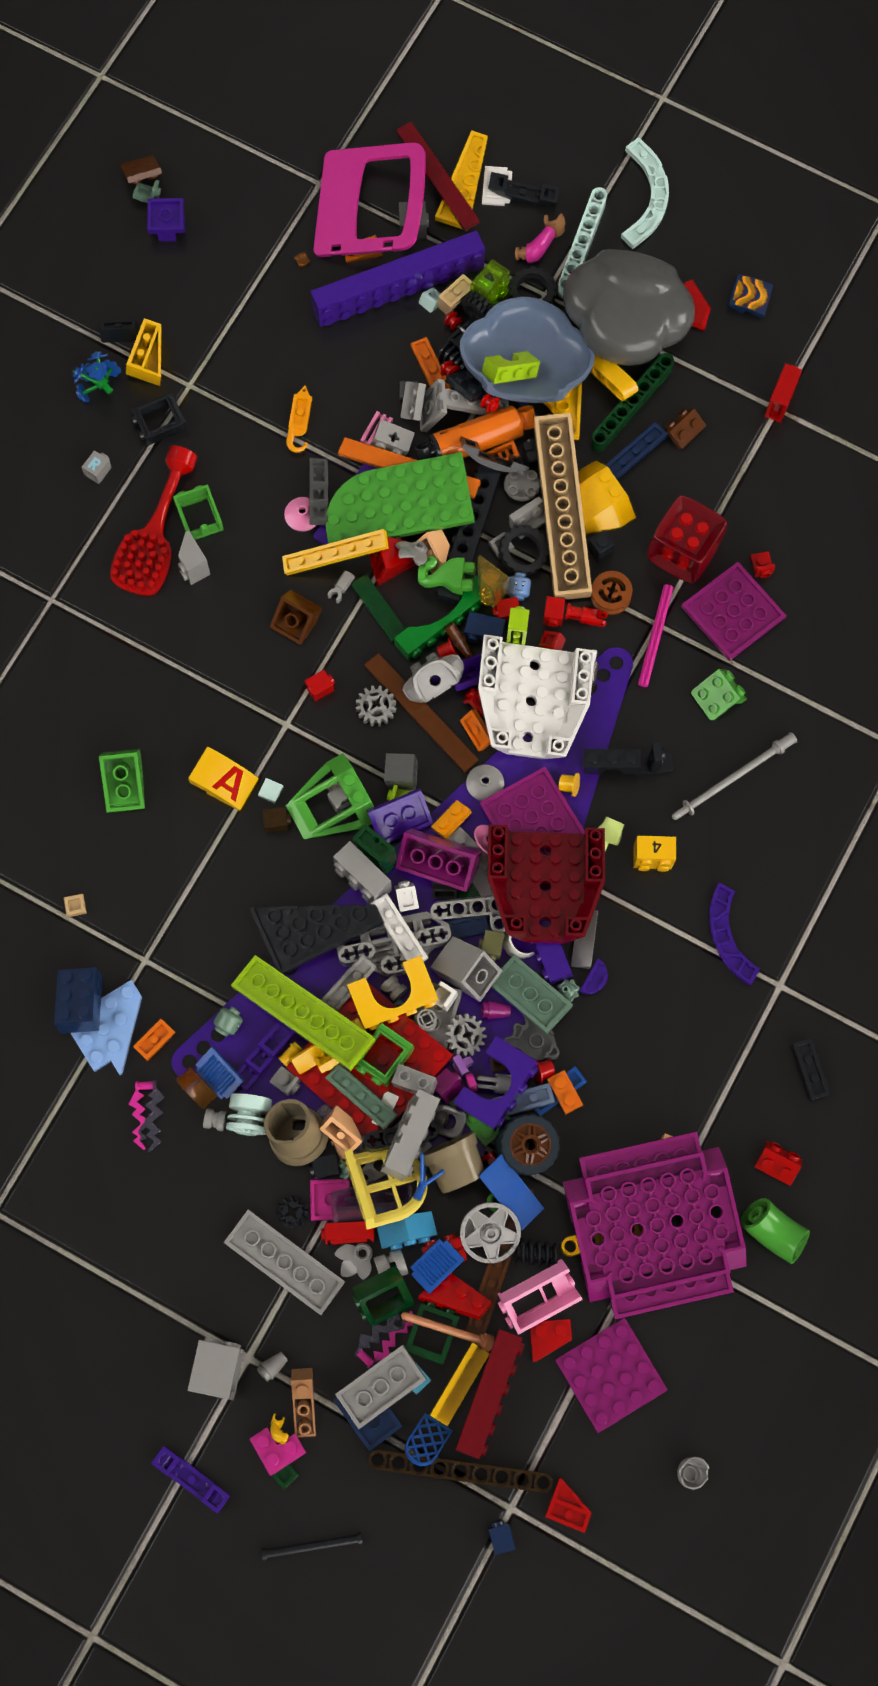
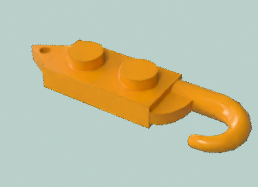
M306 386L297 394H294L288 425L286 445L290 451L295 453L304 451L308 445L307 442L299 448L293 445L294 436H302L307 432L312 396L309 395Z

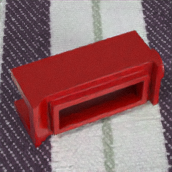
M364 1221L325 1223V1228L321 1229V1239L325 1241L326 1245H328V1242H331V1245L367 1243V1240L375 1243L374 1228L367 1230Z

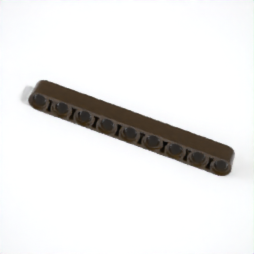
M375 1450L368 1458L370 1466L376 1470L542 1493L549 1491L553 1485L552 1478L543 1472L436 1458L430 1465L425 1466L422 1471L418 1472L413 1468V1463L407 1458L405 1453ZM376 1453L384 1457V1462L380 1466H376L372 1462V1457ZM396 1456L402 1457L405 1461L404 1466L400 1469L395 1468L392 1463ZM419 1457L424 1462H427L426 1457ZM437 1462L445 1464L446 1469L443 1474H436L434 1472V1465ZM456 1466H465L466 1474L463 1477L455 1475L454 1469ZM478 1468L486 1470L487 1475L485 1479L478 1480L475 1477V1471ZM503 1470L507 1474V1480L499 1483L496 1480V1474L498 1471ZM521 1473L526 1474L528 1477V1481L524 1486H520L516 1482L517 1476ZM541 1476H545L548 1479V1486L544 1489L539 1488L537 1485V1480Z

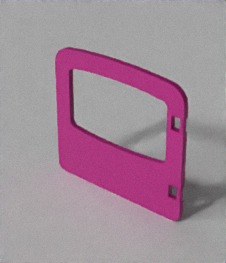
M403 143L331 150L325 154L313 249L317 257L404 251L414 245L420 226L425 188L426 155L420 144ZM410 158L409 199L402 234L394 237L357 239L358 201L366 163L370 161ZM393 242V246L384 247V243ZM341 246V250L332 251L333 247Z

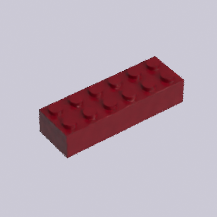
M501 1329L498 1330L455 1450L480 1459V1456L485 1457L489 1446L485 1442L488 1435L492 1436L496 1424L493 1423L495 1415H500L503 1406L500 1400L502 1395L506 1396L510 1383H507L509 1375L513 1376L517 1363H514L516 1355L521 1356L525 1345L521 1343L523 1338Z

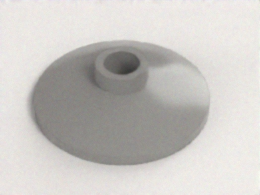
M479 765L473 768L467 776V790L473 798L483 801L503 790V775L497 768L491 765ZM487 778L489 782L485 784L482 782V779Z

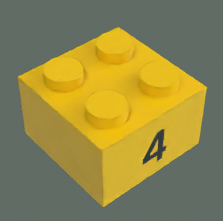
M637 836L633 846V868H638L639 871L657 869L660 872L672 869L676 861V837Z

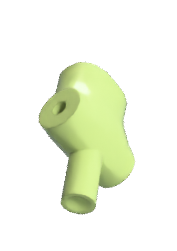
M606 817L604 822L598 827L605 828V851L609 843L613 845L619 844L624 824L609 817Z

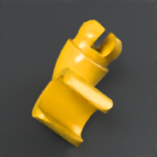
M274 1413L270 1428L272 1438L277 1443L286 1444L289 1435L280 1430L285 1417L278 1421L275 1419L276 1413Z

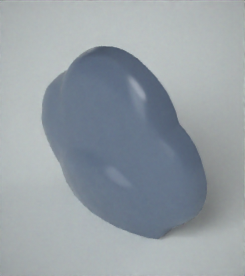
M532 297L511 298L494 305L484 318L470 324L460 340V354L463 363L468 371L482 384L486 393L511 401L546 403L563 400L569 391L587 378L595 360L594 352L585 345L580 330L571 325L567 316L556 306ZM528 351L541 361L536 378L493 384L481 373L485 357L500 355L504 359L512 361L513 353Z

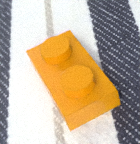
M456 800L431 828L441 837L447 839L472 812L468 807Z

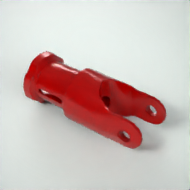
M568 603L564 619L569 618L578 620L583 624L605 627L606 621L602 619L607 618L608 614L605 611L584 606L580 608L571 606Z

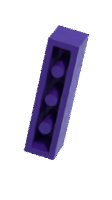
M546 919L539 922L542 927L550 926V922ZM531 943L532 945L536 944L538 949L535 952L538 962H543L545 969L542 970L545 981L549 980L552 985L573 977L560 943Z

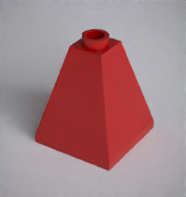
M387 537L389 549L368 554L377 585L417 565L413 558H399L400 549L396 548L395 544L403 540Z

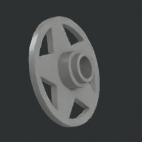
M486 1202L473 1207L465 1215L460 1227V1239L465 1251L472 1258L483 1263H497L508 1258L516 1250L521 1237V1228L516 1215L508 1207L496 1202ZM488 1207L498 1208L490 1217L478 1211ZM508 1214L515 1223L516 1232L505 1227ZM470 1218L475 1230L465 1237V1227ZM500 1244H513L506 1253L498 1257ZM483 1246L487 1258L476 1255L470 1248Z

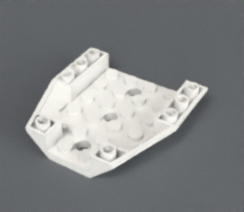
M484 634L478 692L491 747L508 755L529 758L552 759L566 757L590 705L595 651L576 648L574 652L506 643L502 642L503 637ZM530 662L538 663L539 669H531ZM526 698H533L536 704L529 706L526 703ZM524 733L532 736L531 742L523 740L522 736Z

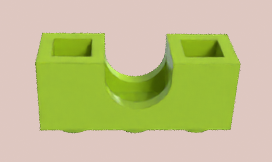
M528 351L513 353L512 361L506 360L500 355L485 357L481 373L493 384L537 377L541 361Z

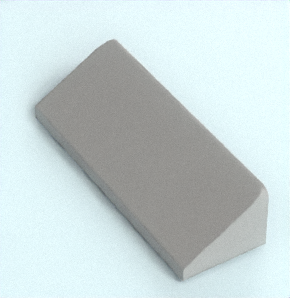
M598 910L594 911L586 936L574 940L571 967L591 968Z

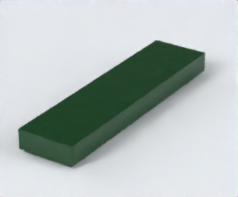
M367 574L352 582L351 587L390 642L394 643V638L403 632L405 628Z

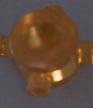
M305 252L299 253L294 258L297 260L299 267L305 266L310 262Z

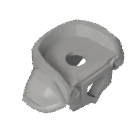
M433 652L426 657V663L422 665L420 662L413 664L410 667L413 673L412 677L408 679L402 689L406 697L413 702L423 703L450 689L462 677L464 664L461 658L455 654L441 658L436 652ZM438 675L441 679L440 683L435 686L431 685V676Z

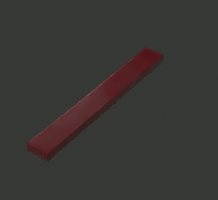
M409 122L396 129L403 143H418L423 147L426 155L425 175L464 232L479 224V218L413 123Z

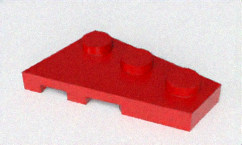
M452 1273L430 1294L424 1289L418 1296L419 1301L435 1303L438 1307H447L455 1310L456 1313L480 1320L492 1306V1301Z

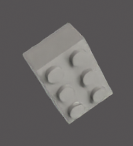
M351 841L333 856L336 873L341 878L345 876L349 880L348 884L355 891L359 890L363 894L362 898L368 904L392 891L391 880Z

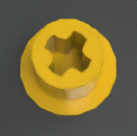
M575 773L574 776L562 774L559 780V790L570 792L573 797H576L580 786V774Z

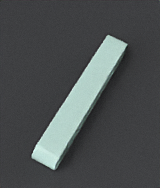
M601 187L593 189L559 279L557 293L562 299L563 287L570 275L568 272H572L576 267L585 262L605 209L607 192Z

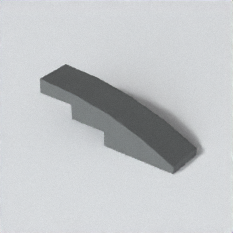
M309 458V525H326V522H328V459Z

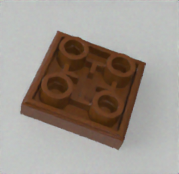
M153 155L119 164L126 180L132 184L140 183L142 179L146 178L154 179L162 173L161 167Z

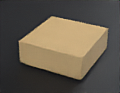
M83 894L64 897L67 917L87 914Z

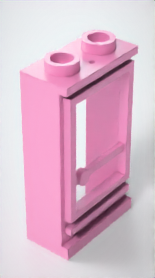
M562 1259L505 1292L497 1293L500 1299L498 1305L502 1313H506L508 1316L505 1320L509 1328H514L518 1335L583 1300L574 1286L576 1284L573 1278L568 1273L570 1272L569 1268ZM551 1282L557 1295L547 1300L542 1287ZM539 1289L545 1302L517 1316L512 1303Z

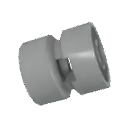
M401 1249L390 1252L389 1256L383 1254L374 1257L378 1274L391 1268L390 1262H395L402 1276L409 1274Z

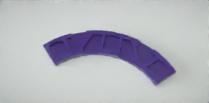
M718 882L713 892L709 909V927L712 941L727 968L741 981L751 986L760 968L750 962L735 944L729 926L730 904L735 891Z

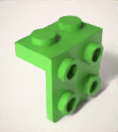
M718 669L691 692L710 720L717 719L734 704H742L747 700L744 695V689L734 682L735 677L729 670Z

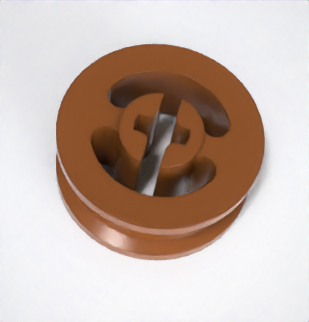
M603 572L595 578L592 584V604L597 610L605 611L608 615L619 614L630 604L633 592L632 584L620 572ZM613 583H615L616 586L614 593L612 594L610 603H608L607 600L609 593L611 592Z

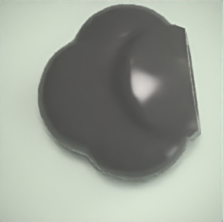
M602 250L596 257L576 267L568 276L563 289V302L566 313L580 329L585 345L601 359L615 364L632 366L649 362L663 348L681 341L689 332L694 322V301L690 292L679 278L676 268L646 254L628 250Z

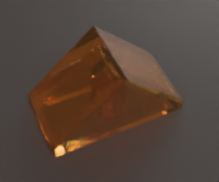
M191 1067L176 1080L202 1109L217 1097L214 1091Z

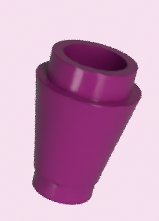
M490 1000L482 1002V1018L489 1020L510 1017V1005Z

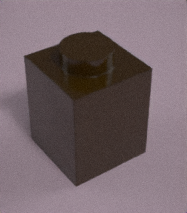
M286 807L263 809L265 833L288 831V825H291V815L287 813Z

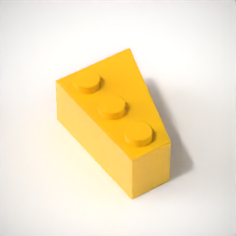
M144 318L126 364V374L160 386L161 324Z

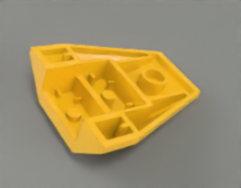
M594 461L580 469L578 476L585 535L621 528L636 519L627 493L608 466Z

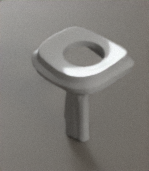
M439 1105L433 1119V1123L438 1127V1134L449 1138L461 1136L466 1123L465 1112L455 1107ZM450 1114L456 1118V1125L454 1128L447 1130L443 1126V1119Z

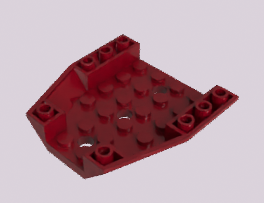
M489 824L487 879L507 935L523 942L560 944L586 936L605 884V828H585L584 834L508 831V825ZM547 848L551 853L545 856L541 854L540 850ZM548 884L550 890L543 891L540 889V885ZM546 919L550 922V926L542 927L539 922Z

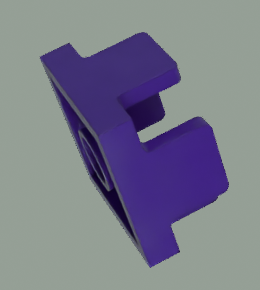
M183 198L148 199V234H157L159 241H176V233L185 232Z

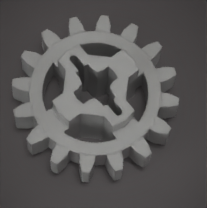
M371 686L370 691L365 688V694L359 693L360 699L356 700V705H358L356 712H360L358 714L359 719L364 717V723L366 724L370 721L372 727L374 723H377L380 727L382 721L388 724L387 718L393 719L392 713H396V707H394L396 700H392L394 698L393 693L388 695L389 690L385 689L382 691L381 686L378 689ZM385 700H387L389 708H387V706L384 705ZM364 704L368 707L367 712L364 710Z
M459 1014L456 1015V1019L451 1018L449 1020L451 1025H445L448 1032L443 1033V1035L448 1036V1039L444 1043H450L448 1050L455 1049V1055L461 1052V1057H466L467 1054L473 1056L474 1051H481L478 1046L485 1045L481 1041L482 1038L487 1036L482 1034L485 1027L480 1028L479 1025L482 1021H475L476 1016L469 1018V1014H463V1017Z

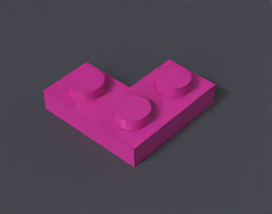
M268 1428L263 1429L250 1438L270 1476L306 1453L296 1434L290 1436L286 1444L279 1443L278 1445L272 1438Z

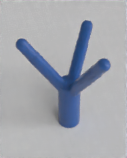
M424 1153L420 1154V1182L413 1196V1199L421 1201L426 1186L445 1173L444 1170H441L425 1181L427 1167L424 1165Z

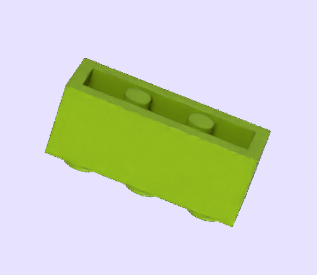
M524 607L510 609L506 643L525 645L530 610H526Z

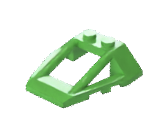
M344 753L326 762L286 805L304 840L360 830L365 824L367 826L372 825L367 810L373 808L374 805ZM332 771L334 776L328 778L327 780L313 787L325 775ZM339 782L351 807L318 825L305 801ZM354 813L358 818L357 821L330 828Z

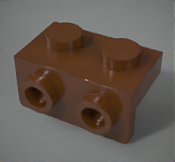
M685 408L677 414L678 417L665 426L666 429L664 431L668 433L678 449H683L707 426L695 409Z

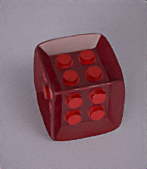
M680 495L672 503L659 523L649 543L647 557L664 571L685 582L694 584L716 553L719 543L725 535L727 521L705 505Z

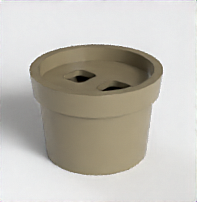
M286 1099L276 1103L265 1117L264 1130L269 1138L271 1148L276 1157L287 1165L302 1166L314 1161L322 1154L328 1142V1136L319 1129L324 1119L298 1100ZM296 1120L306 1121L303 1130H293Z
M474 1131L446 1141L424 1153V1165L428 1166L433 1176L441 1170L445 1171L444 1174L435 1179L442 1193L456 1190L479 1179V1175L485 1170L476 1146L478 1141Z

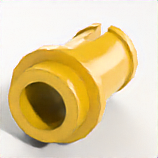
M296 1042L290 1043V1047L278 1057L286 1067L292 1062L291 1058L303 1050Z

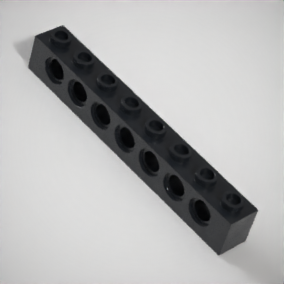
M480 464L478 470L474 471L473 478L479 479L481 481L480 485L488 487L481 488L479 486L475 498H471L473 514L477 520L472 524L457 526V529H459L458 533L453 535L451 545L454 546L452 551H448L446 561L452 558H465V562L474 561L501 478V471L488 468ZM481 501L482 504H475L474 502ZM470 533L472 536L466 537L463 534ZM465 549L467 552L460 553L458 550ZM443 586L436 587L435 594L438 595V602L457 606L462 595L452 593Z

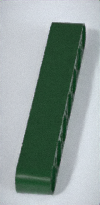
M661 354L636 382L638 391L626 400L620 401L592 434L590 444L594 451L602 452L671 374L674 365V358L671 354ZM596 439H601L603 442H597Z

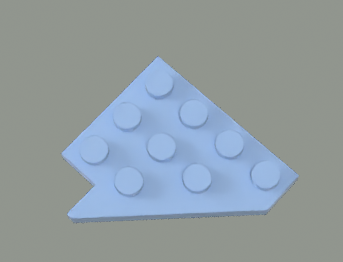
M132 980L101 998L99 1031L71 1033L94 1072L112 1062L119 1075L123 1074L142 996Z

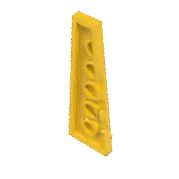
M471 130L451 179L473 210L488 136ZM442 200L435 215V221L462 229Z

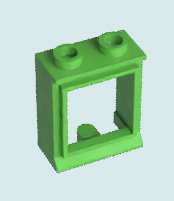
M208 484L196 486L193 490L187 492L181 491L173 496L185 532L189 530L194 540L224 530ZM207 499L216 523L208 526L203 524L199 529L190 531L182 508Z
M380 1023L378 1029L372 1035L375 1038L374 1043L356 1064L355 1069L362 1075H365V1073L372 1077L371 1081L379 1087L381 1085L387 1087L394 1077L398 1064L404 1065L415 1048L413 1044L383 1023ZM381 1034L403 1049L385 1075L363 1060Z

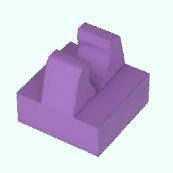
M458 1054L449 1063L453 1070L462 1078L469 1072L468 1068L474 1062L471 1056L462 1059L460 1054Z

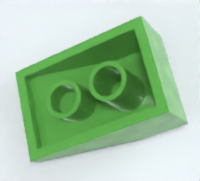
M140 749L101 753L99 761L106 811L116 812L144 809V783Z

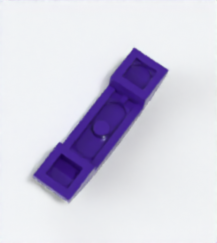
M165 1446L162 1447L151 1463L199 1498L202 1503L217 1514L230 1497L227 1492Z

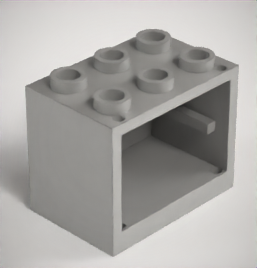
M205 1337L204 1341L199 1340L188 1391L234 1400L245 1350L240 1349L241 1345L225 1341V1345H221V1341Z

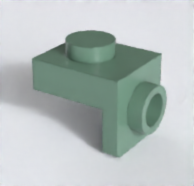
M159 180L155 181L153 187L137 183L133 192V198L148 203V199H159L161 193Z

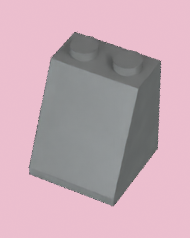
M454 936L451 937L430 967L440 978L481 1002L502 972L484 950Z

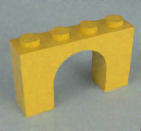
M421 955L402 962L411 984V992L407 1001L399 1007L386 1008L377 1003L366 977L347 985L364 1029L369 1028L372 1031L377 1029L380 1023L386 1020L389 1024L399 1020L398 1016L406 1013V1016L418 1012L416 1008L424 1006L427 1009L436 1005L435 1001L438 1000Z

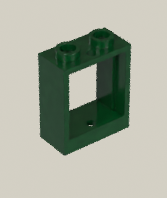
M365 824L353 837L354 845L377 868L387 875L397 863L395 848Z
M396 1265L352 1288L356 1295L352 1298L357 1308L362 1307L359 1310L363 1321L368 1319L371 1327L415 1305ZM395 1286L398 1287L399 1294L368 1309L366 1301Z
M428 1301L425 1304L421 1303L417 1316L422 1317L423 1312L427 1311L452 1320L451 1327L456 1328L459 1317L456 1316L455 1311L445 1308V1311L437 1309L436 1304ZM414 1324L406 1350L410 1354L443 1365L453 1336L448 1334L442 1354L440 1355L412 1345L419 1325Z

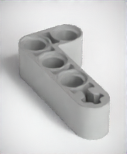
M493 895L439 900L432 905L430 910L432 917L438 920L489 915L492 930L500 933L505 931L504 927L498 928L494 924V921L501 917L498 909L492 905V901L495 900ZM480 901L483 903L484 908L477 911L473 908V903ZM461 903L464 906V911L457 913L454 910V905ZM450 904L451 914H448L449 910H444L441 915H439L438 911H435L438 905L445 909Z

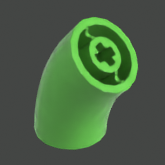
M766 1198L758 1199L750 1204L743 1212L740 1220L742 1228L754 1239L790 1264H793L800 1256L810 1235V1230L788 1217Z

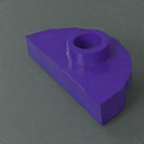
M597 958L579 990L580 993L586 995L595 994L605 986L608 978L607 969L604 962Z

